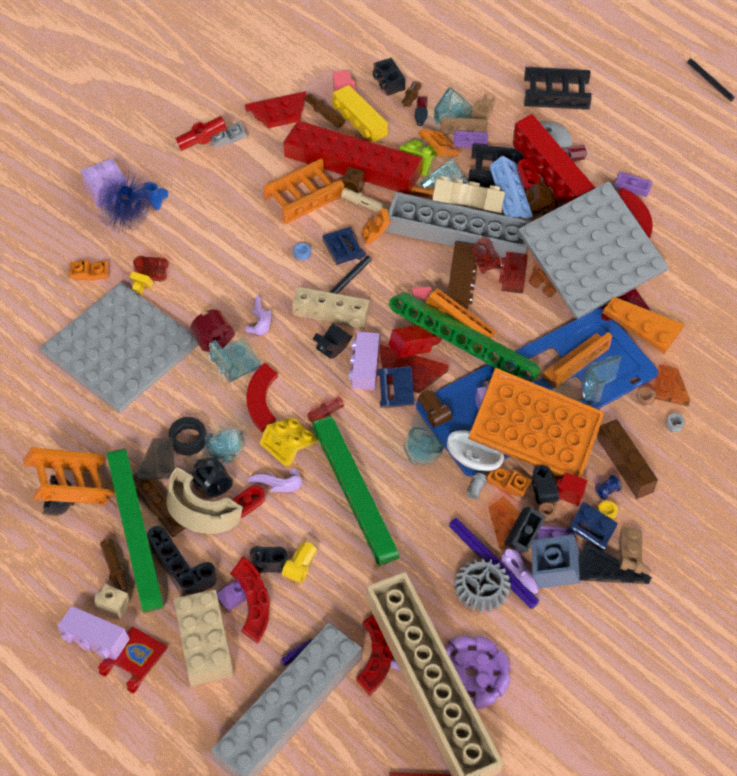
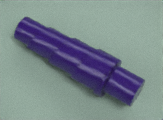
M314 638L287 652L286 656L280 659L283 666L292 663Z

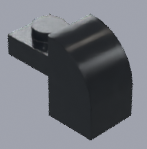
M332 324L324 336L316 333L312 339L317 342L316 349L329 359H333L347 347L353 336L339 326Z

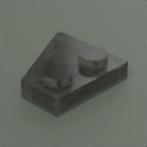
M173 438L152 439L136 475V480L170 478L175 470Z

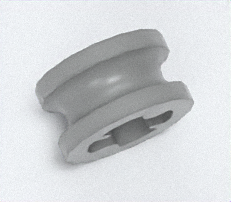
M677 413L670 414L666 421L667 429L672 432L681 431L685 423L684 418ZM674 420L678 421V424H676V426L672 424Z

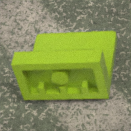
M413 139L401 145L399 151L422 157L421 175H429L432 160L438 156L431 145L427 146L422 144V141Z

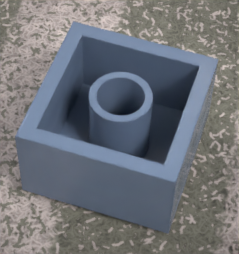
M573 534L532 541L533 577L538 588L580 583L579 553Z

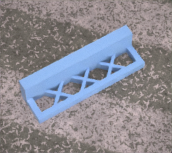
M501 156L490 165L495 185L500 187V191L505 192L502 204L504 215L512 218L521 216L530 220L533 216L517 172L516 163Z

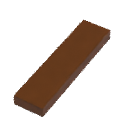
M143 468L133 474L136 493L173 537L186 529V527L179 524L171 516L166 504L167 496Z

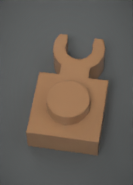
M485 94L482 101H477L471 111V116L487 120L493 111L495 97L487 100V94Z

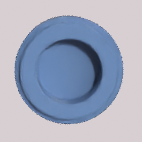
M306 243L296 244L293 248V256L300 261L307 260L311 256L310 246Z

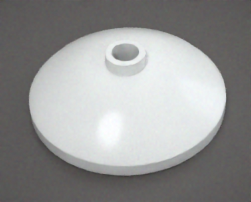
M455 431L449 435L447 447L451 455L462 465L480 471H491L502 465L504 454L469 440L470 431Z

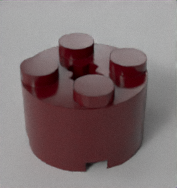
M211 309L207 311L208 314L198 315L192 321L190 329L202 351L220 353L225 350L226 345L235 336V332L220 310Z

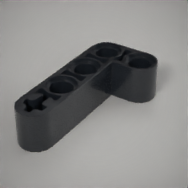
M154 526L149 529L147 536L150 548L182 596L204 592L216 584V570L212 563L203 562L190 568L163 527ZM204 574H211L210 576H207V577H204V576H203ZM186 584H193L190 587H185Z

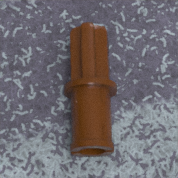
M413 81L410 88L406 90L405 97L402 100L403 107L409 108L412 102L417 99L418 92L421 89V84L418 81Z

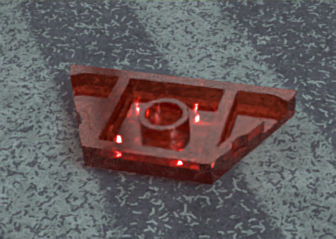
M384 345L379 347L382 368L412 367L413 389L416 393L423 392L449 370V365L417 355L400 358L390 347ZM387 376V382L390 385H393V376Z

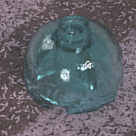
M413 427L404 440V451L411 463L415 465H430L441 456L444 446L435 435L432 434L430 437L425 434L427 430L419 427Z
M222 430L216 436L210 433L204 437L206 450L209 455L215 459L222 460V463L233 462V458L239 456L245 446L243 431L240 432V430Z

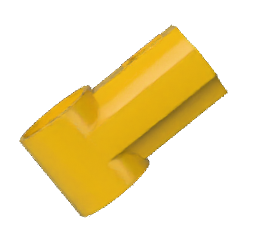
M301 542L292 559H288L285 563L282 576L302 584L308 574L309 565L317 553V548L310 542Z

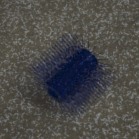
M125 172V177H121L115 184L109 180V183L113 184L109 187L105 182V189L103 183L102 193L104 194L99 199L97 198L98 202L103 201V203H100L99 205L101 206L96 208H102L106 212V215L109 216L107 221L111 219L114 221L110 223L114 222L116 224L117 220L119 222L120 219L119 230L122 222V232L123 220L124 227H127L133 220L139 224V221L135 220L136 217H139L142 222L143 219L145 221L148 209H146L147 207L144 208V206L148 205L151 208L150 202L145 203V201L149 200L147 198L144 199L147 195L139 192L141 182L137 185V183L133 184L135 182L132 180L131 184L129 182L128 185Z

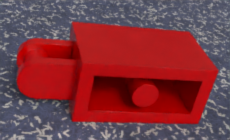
M416 325L392 329L388 346L401 358L429 353L432 346L438 345L442 338Z

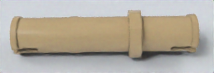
M344 188L341 194V198L353 202L356 206L361 205L375 212H379L381 208L387 209L389 212L391 207L366 197L361 192L357 193L348 188Z

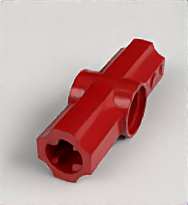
M219 116L205 124L202 122L195 123L190 131L175 139L180 150L183 151L197 143L201 145L207 144L212 136L226 130L227 126L222 116Z

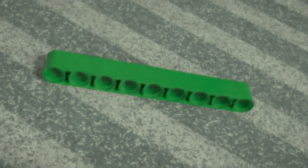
M401 292L389 301V307L393 312L494 368L532 382L540 375V368L533 361L409 293Z
M329 415L312 421L315 435L377 564L381 566L398 560L399 554L396 545L333 417Z
M126 448L106 452L142 612L147 613L164 608Z

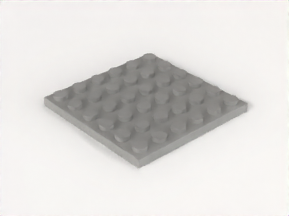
M610 182L518 229L519 235L576 320L609 303L613 297L618 298L669 269Z
M120 282L39 349L45 357L120 414L198 346V343L192 333Z

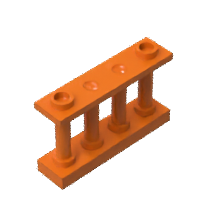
M321 158L264 185L263 198L267 200L274 197L282 207V221L287 224L341 198L344 183L341 180L332 183L323 173V159ZM318 176L326 187L317 190L309 179ZM303 183L311 194L303 197L294 186ZM288 190L297 201L288 204L279 193Z
M31 447L23 458L24 466L35 467L38 474L40 487L33 495L35 500L106 505L115 494V490L103 489L98 469L105 462L103 454ZM45 468L54 469L58 485L49 484ZM63 470H71L73 472L77 487L67 486ZM81 471L90 472L94 488L85 487Z

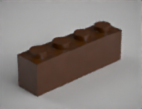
M455 242L447 296L468 310V305L473 303L474 294H471L470 290L474 291L475 280L472 279V276L476 277L477 266H474V263H478L479 252H476V244Z
M618 419L600 425L597 440L636 499L654 493L658 479Z

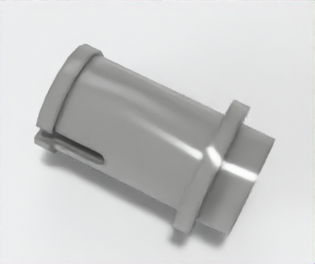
M475 473L471 477L472 482L466 493L471 499H479L482 487L487 482L486 476L481 473Z

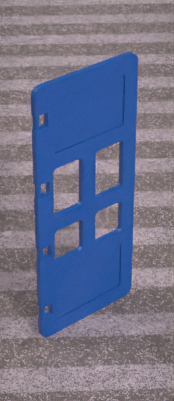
M602 308L596 309L514 351L527 359H531L552 348L563 358L596 333L602 337L609 332L612 335L609 350L568 379L579 378L592 394L579 402L583 404L590 403L595 409H600L628 394L635 388L654 380L658 375L656 366L619 324L612 319L605 321L601 318L604 310ZM487 365L434 392L442 405L445 404L450 409L452 414L451 421L433 428L423 407L419 402L416 403V410L462 472L469 477L483 471L470 469L457 461L447 447V439L455 431H471L478 413L475 401L477 388L485 386L483 383L491 379L495 370L491 365ZM637 377L639 381L632 385L630 380ZM544 378L534 382V384L549 390L554 388ZM504 454V460L510 457Z

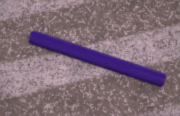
M458 518L450 521L449 527L481 559L484 558L486 563L492 559V565L499 563V569H505L506 574L504 575H509L510 578L508 581L511 584L510 589L530 609L535 608L539 604V599Z

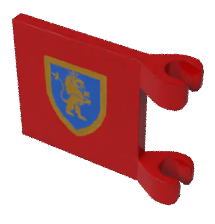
M132 626L127 632L129 641L117 659L113 660L108 657L99 664L98 669L100 670L99 674L103 677L110 673L113 665L133 675L127 681L126 686L128 687L127 691L134 694L143 679L168 649V646Z

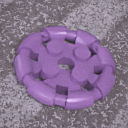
M463 635L448 641V645L444 648L467 693L475 694V698H470L475 709L484 708L495 703V699L503 696L510 683V676H508L510 664L503 650H499L493 641L481 636L473 638ZM468 646H476V651H468ZM453 651L456 653L455 658L450 655ZM489 653L494 657V658L491 659V660L489 659V656H488ZM473 668L477 671V675L470 677L465 671ZM493 672H500V675L493 676ZM489 686L492 689V691L487 692L485 688Z

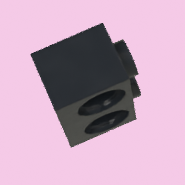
M392 58L374 63L373 78L378 81L381 90H384L387 96L405 90L406 78Z

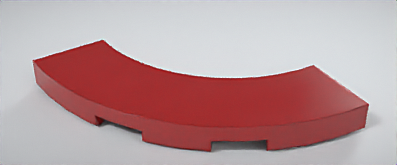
M622 187L618 195L650 239L653 222L647 206L639 197Z
M266 363L262 364L252 376L246 394L250 418L261 433L265 431L267 425L276 422V418L268 409L266 394L270 385L278 378V373Z
M242 556L230 575L241 585L247 600V618L241 632L258 644L265 633L269 621V595L260 577V573L250 561Z
M373 614L362 622L371 640V657L365 669L356 677L358 684L369 696L386 679L393 659V654Z

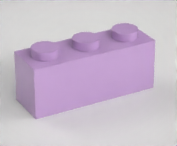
M357 332L356 339H353L352 350H355V354H351L350 365H353V370H349V381H352V389L375 390L380 333Z
M73 606L70 607L57 626L63 640L68 643L75 642L86 651L91 649L104 659L109 657L116 660L129 641L124 628Z

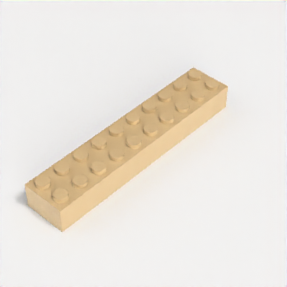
M404 572L367 586L365 599L451 775L495 776L499 774L503 762L407 573Z

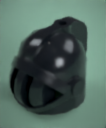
M209 457L197 460L194 464L192 473L193 483L196 489L203 493L205 497L220 496L232 487L233 480L218 459Z

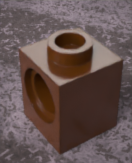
M348 167L343 177L344 188L357 193L362 192L365 186V171Z
M536 183L525 191L531 211L538 213L552 203L550 190L546 186Z

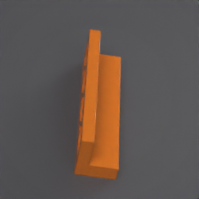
M438 288L429 295L425 302L491 339L496 333L495 330Z
M608 332L601 337L596 333L544 371L542 377L556 389L609 350L612 335Z

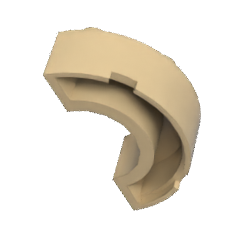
M439 176L436 179L432 200L501 213L505 192L500 191V187L490 185L488 189L479 187L480 183L469 182V185L462 184L463 180L453 179L450 182L448 177Z
M179 467L172 472L169 479L166 504L169 513L175 521L193 532L208 534L229 531L239 524L242 506L227 497L213 502L197 498L191 491L193 476Z

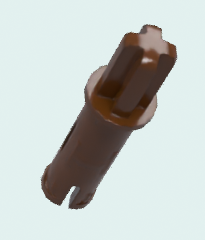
M311 93L307 94L305 101L314 107L315 112H319L337 129L344 125V119L327 107L323 100H318Z
M105 539L100 542V547L110 572L109 579L113 581L116 589L128 592L129 589L124 577L125 571L121 568L113 540L108 539L107 544Z

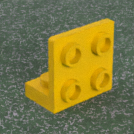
M291 417L267 425L259 444L285 467H288L292 464L298 450L317 444L318 439L312 432L305 429L298 420Z

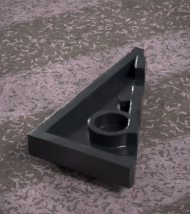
M586 543L579 556L580 581L650 584L652 577L643 572L638 574L634 573V570L620 569V560Z

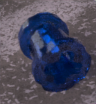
M610 475L608 480L595 485L596 493L603 500L608 499V496L615 491L619 492L622 489L620 481L614 475Z

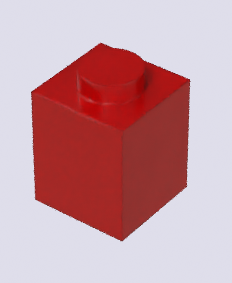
M565 472L563 478H559L556 483L559 499L579 506L588 480Z

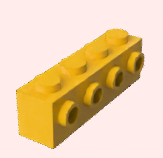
M347 85L332 93L334 109L338 110L344 119H347L365 139L374 143L388 136V123L352 87Z

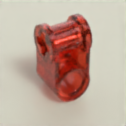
M480 237L472 249L479 270L482 274H485L488 270L500 269V259L495 252L491 240L487 237ZM479 245H483L486 250L480 249Z
M138 256L133 260L134 272L149 276L151 280L165 281L169 261L162 257Z

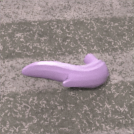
M258 295L254 302V310L250 311L258 317V322L255 326H247L246 333L264 336L270 328L271 310L265 312L262 309L261 295Z
M295 468L290 470L291 477L286 479L277 478L271 473L269 475H254L248 479L249 482L273 487L270 490L271 492H296L302 485V479Z
M514 549L505 550L501 558L502 563L532 593H537L536 581L522 562L518 551Z

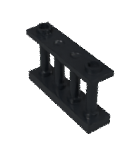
M525 67L524 81H529V90H525L524 106L590 110L592 93H585V84L589 85L591 70ZM536 82H546V91L536 90ZM552 83H562V92L552 91ZM569 84H578L579 92H569Z
M472 144L471 159H476L475 169H469L468 185L469 182L480 183L479 187L490 188V185L496 186L492 172L482 170V161L490 160L495 162L503 156L517 165L521 159H524L522 153L515 148Z

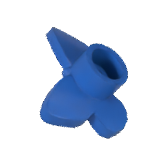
M147 182L143 185V188L134 191L131 197L149 199L152 207L159 210L163 204L162 199L168 198V191L164 188L158 189L156 183Z

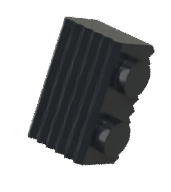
M531 507L523 508L504 544L517 550L518 553L529 552L528 549L531 548L532 541H535L534 538L537 537L536 534H538V530H540L546 516Z

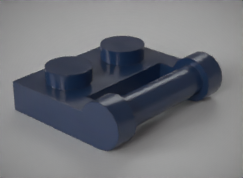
M350 227L322 236V241L336 265L354 259L361 260L366 256L365 251L360 248L353 236L354 232ZM343 238L349 241L354 251H350Z
M411 366L377 369V376L380 377V408L415 405ZM387 376H393L394 400H389Z
M583 502L568 526L567 531L570 533L574 532L596 546L597 549L604 551L618 523ZM578 524H580L581 526H583V527L586 528L587 530L591 531L592 533H594L595 535H597L598 537H600L601 540L598 539L597 537H595L594 535H592L591 533L587 532L586 530H584V529L581 528L580 526H578Z

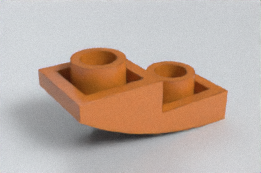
M381 208L374 220H367L365 226L362 227L361 236L364 239L365 245H369L381 236L391 223L387 209Z
M88 259L70 262L69 277L77 280L109 278L110 264L108 260L90 263Z
M501 466L491 470L486 478L488 484L521 497L524 496L532 481L516 470L511 473Z

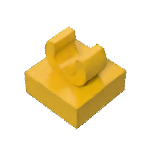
M132 271L130 279L134 283L132 289L136 293L142 295L144 288H152L153 281L149 276Z

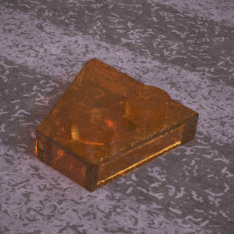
M659 364L654 386L655 399L689 407L690 398L679 369Z
M505 496L489 507V514L500 550L506 547L504 542L520 514Z

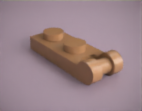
M443 117L440 120V132L445 136L449 134L454 135V131L487 132L488 120Z
M622 526L620 531V569L634 570V573L641 574L643 569L642 531Z

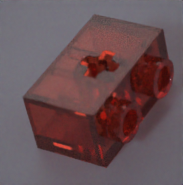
M506 252V259L501 261V270H504V273H500L499 283L502 284L501 291L523 294L528 254Z

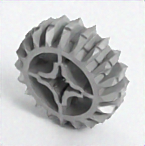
M474 558L472 564L466 562L465 567L461 566L459 573L455 575V595L459 596V603L465 602V608L472 606L473 612L476 608L480 609L481 614L484 612V609H487L489 613L492 612L493 607L498 610L500 604L504 605L506 598L509 597V590L511 588V584L508 582L510 579L509 575H504L506 571L505 569H499V563L492 565V559L486 563L484 558L480 562H477Z

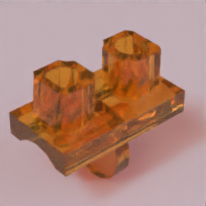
M535 265L532 269L533 275L529 283L534 288H538L542 282L546 284L542 291L551 298L557 291L545 272Z

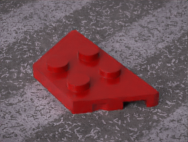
M304 91L245 104V111L252 112L254 118L261 121L267 128L296 123L298 120L301 121L307 94Z

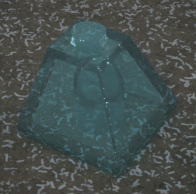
M449 87L434 108V121L440 125V120L443 117L471 119L472 105Z

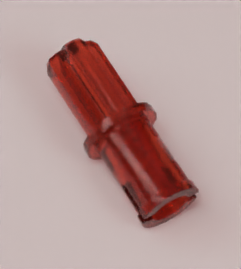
M337 396L327 403H321L320 407L308 413L309 421L312 423L314 420L329 416L331 413L343 408L344 404H341L343 400Z

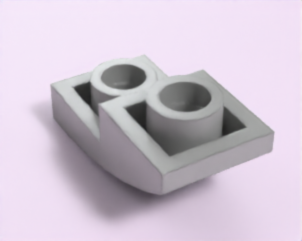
M239 121L226 130L212 136L211 141L217 147L237 142L248 135Z

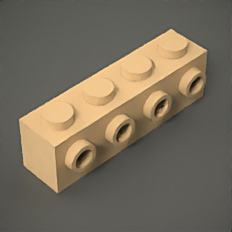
M298 287L292 304L293 315L302 318H312L318 321L349 325L354 328H365L370 311V300Z

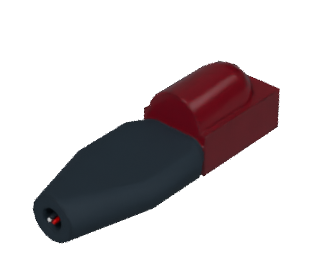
M418 96L417 108L415 109L414 117L418 126H423L428 117L427 97Z

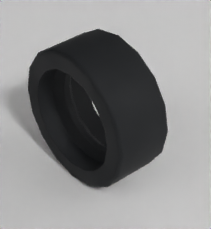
M183 417L172 423L169 428V441L172 449L181 455L199 453L207 442L204 424L199 419L193 417ZM186 429H193L199 432V438L191 443H181L176 439V436Z

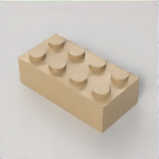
M216 589L174 598L190 686L233 677Z

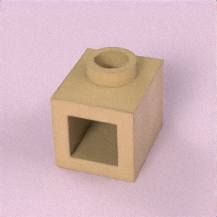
M106 584L102 590L97 592L94 599L98 612L121 620L130 604L128 593Z

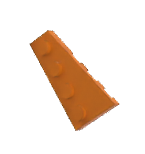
M616 297L611 299L602 312L664 354L685 326L683 323Z

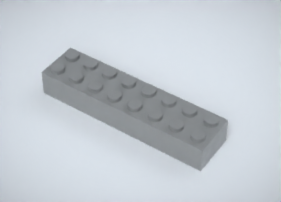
M398 192L395 193L388 212L391 223L387 227L386 232L453 247L455 242L476 244V252L524 262L528 247L519 235L518 229L531 223V221Z
M328 623L211 750L213 761L231 776H258L362 659V647Z

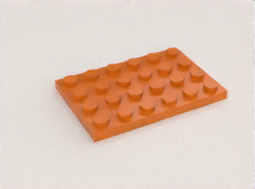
M495 368L468 439L535 467L545 465L549 467L552 474L562 478L565 472L582 478L605 412Z

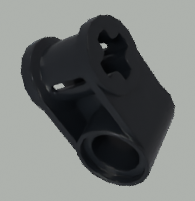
M545 465L536 466L533 470L531 484L537 504L558 502L559 492L554 483L551 470Z
M254 546L250 548L251 564L259 573H282L284 565L288 560L287 551L283 547ZM278 558H282V559H283V560H281V561H275V560L278 559Z

